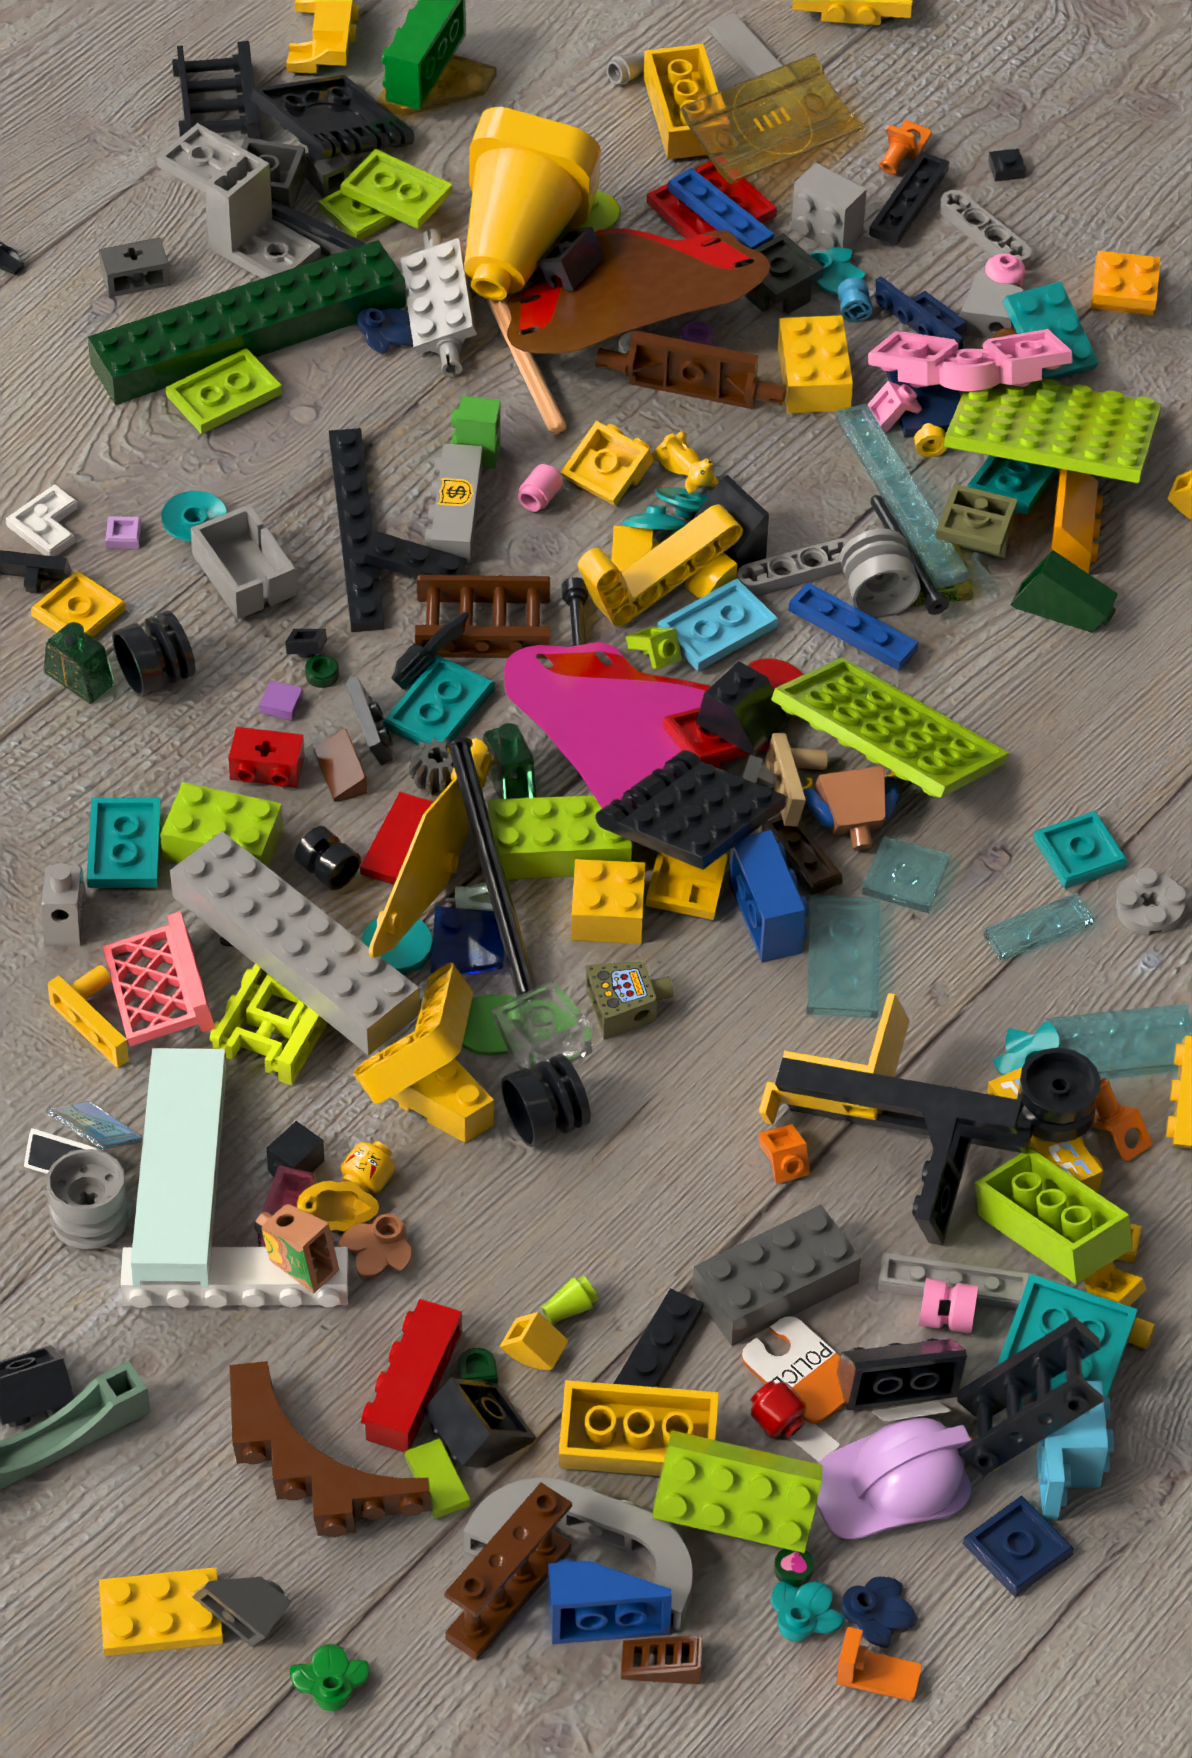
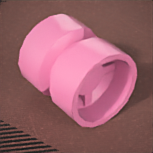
M926 1278L919 1326L940 1329L946 1324L949 1326L950 1331L971 1334L978 1286L957 1283L954 1288H951L947 1281ZM940 1300H951L950 1312L939 1310Z

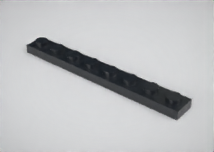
M361 428L329 430V444L351 632L384 630L378 566L363 562L373 525Z

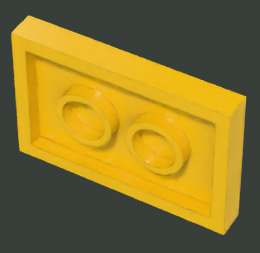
M216 1567L99 1579L104 1657L223 1644L221 1621L192 1598L195 1591L208 1581H217Z

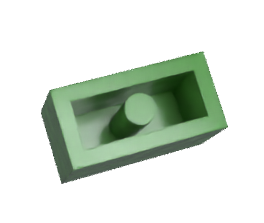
M462 396L459 408H454L452 412L451 427L456 428V431L453 432L452 444L482 446V467L495 469L501 446V400Z

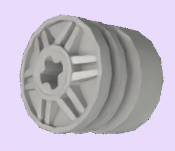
M872 529L853 537L842 548L839 558L854 608L872 617H887L903 611L917 599L921 589L919 579L912 563L906 539L899 532L891 529Z
M85 1149L65 1154L52 1164L47 1174V1194L50 1204L51 1226L57 1238L68 1246L79 1249H96L113 1243L123 1234L128 1224L124 1170L118 1160L106 1152Z

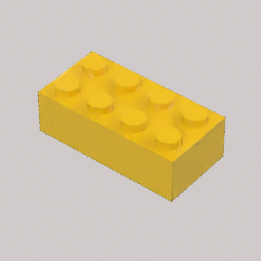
M704 44L644 51V81L667 159L726 153L728 150L729 124L723 110L720 95L717 94L719 93Z
M565 1380L559 1443V1468L660 1476L671 1430L716 1440L719 1392Z

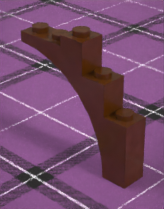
M267 1361L229 1365L232 1444L237 1464H260L264 1461L272 1460V1477L277 1500L287 1499L296 1501L312 1496L313 1517L317 1536L340 1537L346 1533L356 1532L357 1518L375 1520L387 1515L404 1514L414 1516L422 1512L433 1511L429 1478H394L369 1474L340 1464L318 1451L294 1429L279 1406L273 1391Z

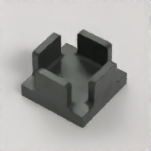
M785 233L754 249L768 259L770 270L769 274L758 286L745 294L747 299L762 312L769 309L770 300L775 304L783 300V311L786 314H790L810 302L812 284L824 277V267ZM748 259L735 264V268L752 264L754 260Z

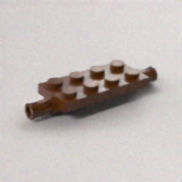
M633 330L630 338V350L627 353L600 347L596 355V368L622 372L623 376L629 377V384L748 409H753L756 400L783 406L786 397L787 385L759 381V377H757L758 355Z

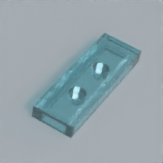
M1075 893L987 927L984 931V937L1000 961L1090 927L1093 925L1094 917L1078 894Z

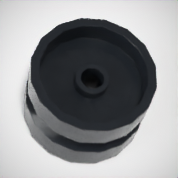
M1059 1047L1044 1049L1029 1057L1021 1070L1017 1100H1021L1024 1105L1019 1119L1032 1122L1034 1126L1033 1136L1043 1141L1061 1143L1073 1141L1087 1133L1094 1123L1101 1083L1097 1067L1086 1056L1074 1050Z

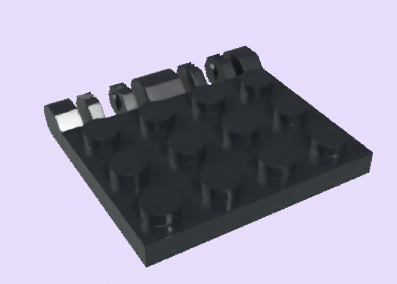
M345 75L252 89L250 100L257 104L264 113L269 114L279 122L282 128L296 136L300 143L307 145L309 154L316 160L335 158L340 153L352 155L353 153L371 152L375 149L382 150L386 145L390 148L411 145L415 139L413 130Z
M682 750L673 756L671 760L669 759L665 762L662 769L654 770L651 775H647L632 786L630 790L625 791L620 800L618 798L610 802V805H606L599 810L595 818L598 825L607 831L704 870L786 807V795L771 790L769 787L743 779L739 775H733L718 769L711 764L703 763L695 753Z

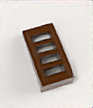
M703 1636L623 1640L621 1679L700 1684ZM634 1653H642L641 1666L633 1667ZM650 1654H658L657 1665L649 1666ZM666 1655H673V1664L665 1665ZM681 1656H689V1663H681Z

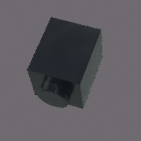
M295 1121L266 1148L268 1170L271 1175L278 1181H285L294 1188L325 1161L323 1139L298 1121Z

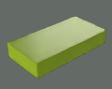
M440 1438L404 1451L405 1460L413 1477L429 1478L433 1508L431 1513L434 1520L470 1506V1498Z

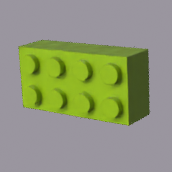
M594 795L488 800V814L506 879L574 877L575 859L631 862V840L607 831L598 825L595 815L602 807H600Z
M1032 1148L1028 1149L1027 1154H1019L974 1182L978 1216L1076 1285L1133 1249L1129 1214Z
M671 1430L654 1499L652 1518L805 1553L822 1484L823 1465Z

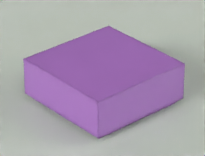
M270 681L259 705L260 713L292 720L303 696L302 688Z

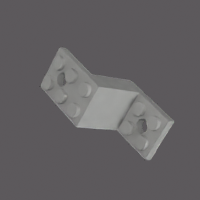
M199 123L157 156L158 167L205 193L209 249L260 278L313 262L321 255L320 245L272 219L270 164ZM208 157V158L203 159V160L195 159V158H199V159H200V158ZM283 253L282 255H279V256L270 255V254Z

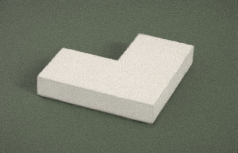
M54 484L6 518V525L43 555L56 557L75 544L74 535L58 522L78 509L77 501Z

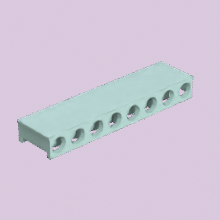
M152 1048L131 1255L133 1287H141V1281L201 1282V1288H209L226 1084L225 1049Z

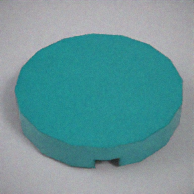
M377 919L373 920L364 930L362 943L367 947H370L377 929ZM418 919L394 949L380 957L403 975H407L406 971L413 969L417 971L423 968L430 959L433 948L430 929L422 920Z

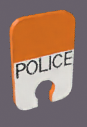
M792 1316L783 1317L770 1326V1331L777 1338L784 1339L790 1345V1350L787 1354L783 1356L769 1354L764 1344L757 1337L743 1349L742 1361L744 1365L764 1384L771 1380L775 1383L787 1382L806 1403V1412L802 1419L806 1422L820 1424L845 1406L837 1375L840 1356L798 1318Z

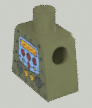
M640 961L586 966V990L604 1040L653 1023L657 1018V1000L673 997V986L670 977L650 980L645 964Z

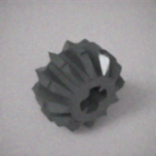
M433 736L430 744L420 741L418 749L412 750L410 756L411 764L409 765L411 779H415L417 788L426 787L428 794L434 790H439L442 793L452 781L451 773L454 765L451 754L447 753L445 749L446 744L450 742L448 737L443 742H437Z

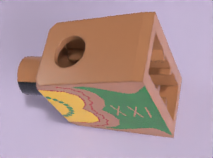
M290 1204L284 1205L274 1215L263 1212L256 1219L254 1229L263 1235L271 1262L312 1293L320 1289L339 1271L329 1223Z

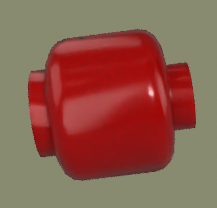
M771 1380L762 1386L750 1399L753 1403L750 1414L769 1437L775 1438L785 1434L790 1438L805 1425L802 1417L806 1412V1403L787 1382L775 1383Z

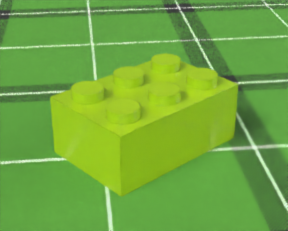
M182 782L160 834L163 860L179 864L223 831L265 866L269 867L283 832L282 803Z

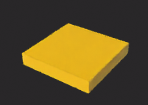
M76 570L31 607V615L64 637L65 634L68 637L74 638V644L81 648L91 639L82 634L78 628L93 638L126 610V603Z

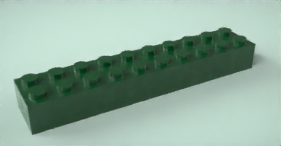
M376 240L88 336L90 364L112 401L117 405L165 389L167 386L245 348L255 357H259L357 324L358 315L365 308L372 307L379 310L406 307L405 279L380 241Z

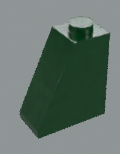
M1052 550L1021 582L1010 605L1015 609L1092 633L1101 623L1106 625L1115 614L1116 608L1113 607L1118 593Z

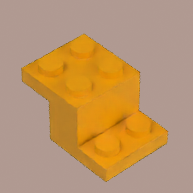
M1098 251L1095 260L1090 309L1153 315L1157 302L1161 257Z

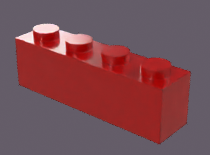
M419 1299L414 1312H407L402 1326V1332L404 1333L400 1342L395 1341L393 1343L388 1360L390 1363L387 1372H380L375 1385V1393H377L373 1403H366L361 1417V1424L365 1425L366 1441L401 1452L411 1449L426 1416L423 1409L433 1399L462 1334V1311L423 1299Z

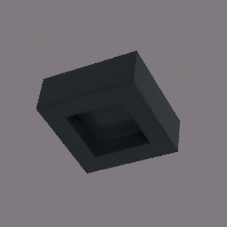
M1019 148L989 152L988 162L995 181L1025 178L1026 168Z
M293 629L285 641L286 653L298 654L302 658H309L320 654L327 642L326 629Z

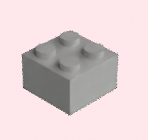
M815 163L794 183L791 229L822 244L826 248L840 247L849 249L863 235L867 189Z

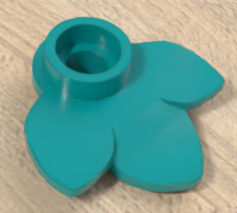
M836 247L830 248L826 252L814 251L809 254L824 267V277L816 281L818 286L824 291L838 294V287L844 280L865 278V273L849 263L852 257L851 249Z
M1049 1021L1044 1022L1037 1029L1034 1036L1021 1030L1009 1028L1005 1040L1007 1053L994 1058L993 1063L1002 1075L1023 1067L1030 1056L1044 1049L1060 1048L1058 1032Z
M781 1581L774 1587L771 1595V1605L778 1612L777 1625L783 1637L799 1642L806 1640L813 1632L829 1634L837 1631L843 1625L845 1617L836 1610L830 1609L833 1593L827 1584L812 1581L803 1584L800 1589H797L791 1584Z

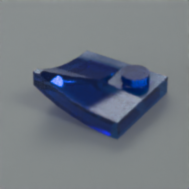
M435 906L430 973H434L440 967L449 963H453L460 974L482 973L503 969L504 947L494 911Z

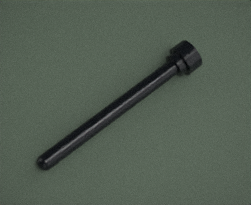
M572 577L562 583L561 590L562 599L570 606L573 646L586 644L583 605L588 599L589 594L584 580L579 577Z

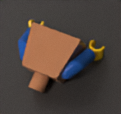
M884 766L819 775L816 781L815 789L813 788L812 779L806 778V786L802 787L806 799L805 806L824 827L830 828L834 836L850 834L854 851H863L873 847L870 831L881 829L884 821L892 816L899 799L896 775L892 770L890 775L884 774Z

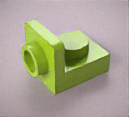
M649 627L626 636L628 649L642 650L643 654H649L653 669H661L682 660L676 628Z

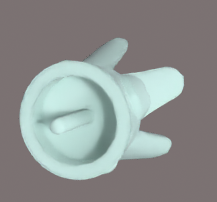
M486 882L470 887L455 886V898L445 899L446 902L455 901L456 913L473 911L495 915Z

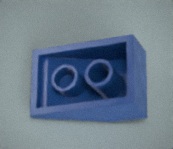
M564 1559L557 1563H548V1611L552 1644L670 1635L672 1602L670 1588L588 1560Z

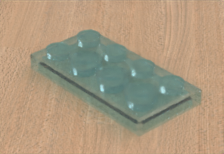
M1187 1004L1047 1018L1046 1020L1057 1030L1060 1038V1048L1071 1049L1086 1056L1097 1067L1100 1078L1105 1079L1178 1072L1179 1066L1174 1065L1176 1043L1181 1044L1186 1035L1192 1036V1022Z

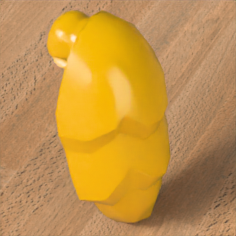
M323 1181L303 1191L298 1197L297 1208L329 1223L330 1231L339 1230L346 1232L355 1224L364 1223L376 1216L379 1204L372 1195L363 1191L356 1182L345 1181L337 1183L334 1181Z

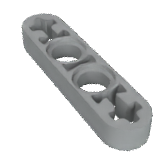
M950 190L942 195L940 212L950 223L992 257L998 254H1011L1022 260L1025 270L1029 267L1032 251L1025 241L962 191ZM977 219L982 221L983 223L980 225H973L968 223V220ZM998 236L1003 238V241L994 242L989 240V237Z
M835 539L745 564L738 569L737 579L755 596L841 573L843 570L839 557L842 548L850 539ZM809 559H815L820 561L821 565L810 567L804 562ZM782 567L790 570V573L778 575L774 570Z

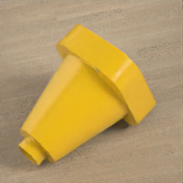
M504 107L489 108L482 113L469 147V186L472 191L464 262L465 272L472 279L471 287L480 296L490 300H502L506 298L507 294L520 291L538 267L536 262L555 243L564 228L580 226L587 221L599 189L601 148L598 142L587 132L567 124Z

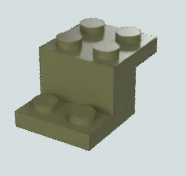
M954 484L937 526L935 539L941 540L942 543L1005 558L1021 513H1016L1018 499Z

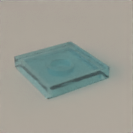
M884 836L863 885L862 895L929 914L949 864L950 855Z

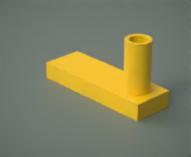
M98 965L70 985L59 975L49 981L50 1005L115 1067L119 1068L129 1061L127 1039L86 1001L87 998L112 982L108 971L102 965Z

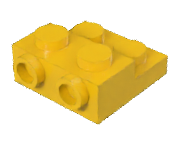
M596 421L560 473L564 479L616 507L631 484L636 486L654 459L650 452V446L641 439L634 438V440H631L624 436V433L615 425L608 424L605 426Z

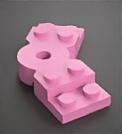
M1049 329L991 338L983 343V349L958 350V343L954 339L895 331L868 353L869 365L879 366L884 371L898 370V381L910 383L912 387L919 388L941 384L953 390L978 391L992 388L999 383L1018 387L1028 386L1033 381L1042 380V368L1054 370L1060 368L1061 365L1072 363V351Z

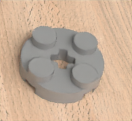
M1141 868L1136 874L1124 879L1117 888L1115 896L1117 917L1126 928L1139 934L1150 935V931L1162 930L1161 934L1170 932L1179 925L1183 918L1186 892L1184 888L1171 878L1156 873L1151 868ZM1144 900H1153L1158 906L1151 904L1146 907L1143 905Z

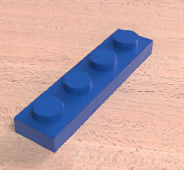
M693 168L668 181L669 192L715 229L728 231L733 234L743 246L754 250L774 239L772 231Z
M809 582L789 601L788 611L898 671L918 651V641Z

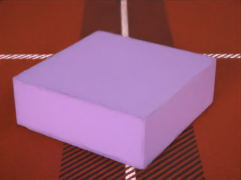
M108 516L105 539L106 548L139 549L142 527L141 517Z

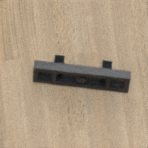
M0 550V574L24 577L23 585L26 588V592L39 593L42 579L64 581L71 575V567L67 558Z

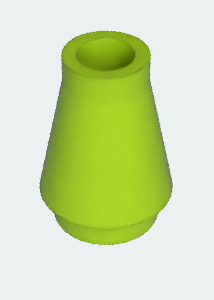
M584 1275L577 1279L572 1277L547 1303L541 1306V1310L546 1319L554 1325L561 1320L593 1309L592 1304L597 1302L599 1298Z

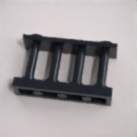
M249 41L237 42L238 54H232V58L184 61L183 46H177L178 59H172L173 77L180 78L184 120H178L180 137L199 123L215 133L241 131V134H247V138L260 140L257 104L250 100L255 84ZM233 70L234 73H240L235 75V78L187 81L186 73ZM230 90L242 93V95H237V98L189 102L188 98L190 93ZM238 111L239 114L244 113L243 116H239L240 119L192 123L190 114Z
M1073 1317L958 1390L957 1402L977 1418L978 1432L976 1439L959 1449V1455L985 1476L1104 1402L1103 1395L1082 1378V1360L1100 1349V1338L1076 1317ZM1066 1371L1067 1381L1052 1390V1379ZM1036 1389L1037 1400L1022 1409V1398ZM1007 1408V1419L993 1427L992 1417Z

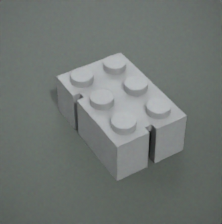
M250 504L190 528L192 555L237 620L264 609V603L266 602L272 606L297 596L295 567L268 529L264 528L263 522Z

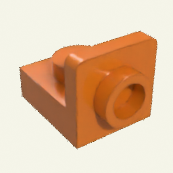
M793 1124L758 1133L760 1147L771 1161L773 1178L776 1183H783L810 1174L807 1144Z

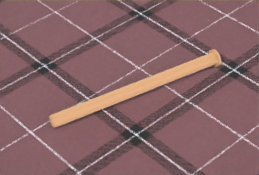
M486 298L548 430L553 435H559L560 432L566 430V423L533 354L515 348L507 338L508 327L512 319L507 299L490 300Z

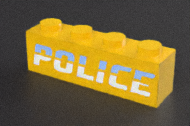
M1022 1067L989 1081L987 1094L1017 1099ZM1032 1135L1029 1148H1032L1098 1193L1100 1191L1102 1175L1104 1173L1103 1166L1100 1160L1095 1155L1092 1156L1086 1149L1082 1136L1073 1141L1055 1143L1043 1141Z

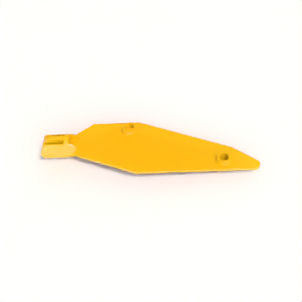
M475 738L471 739L473 746L470 749L482 789L492 765V759L486 744L482 740ZM455 769L451 773V783L431 804L421 818L386 907L378 915L377 929L369 947L371 958H377L394 949L448 885L452 873L457 871L458 857L469 830V820Z

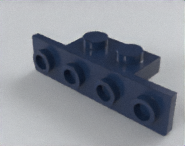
M882 276L875 280V299L881 308L887 309L901 323L908 325L918 334L954 339L958 343V350L963 349L961 334L967 331V322L927 291H923L911 299Z

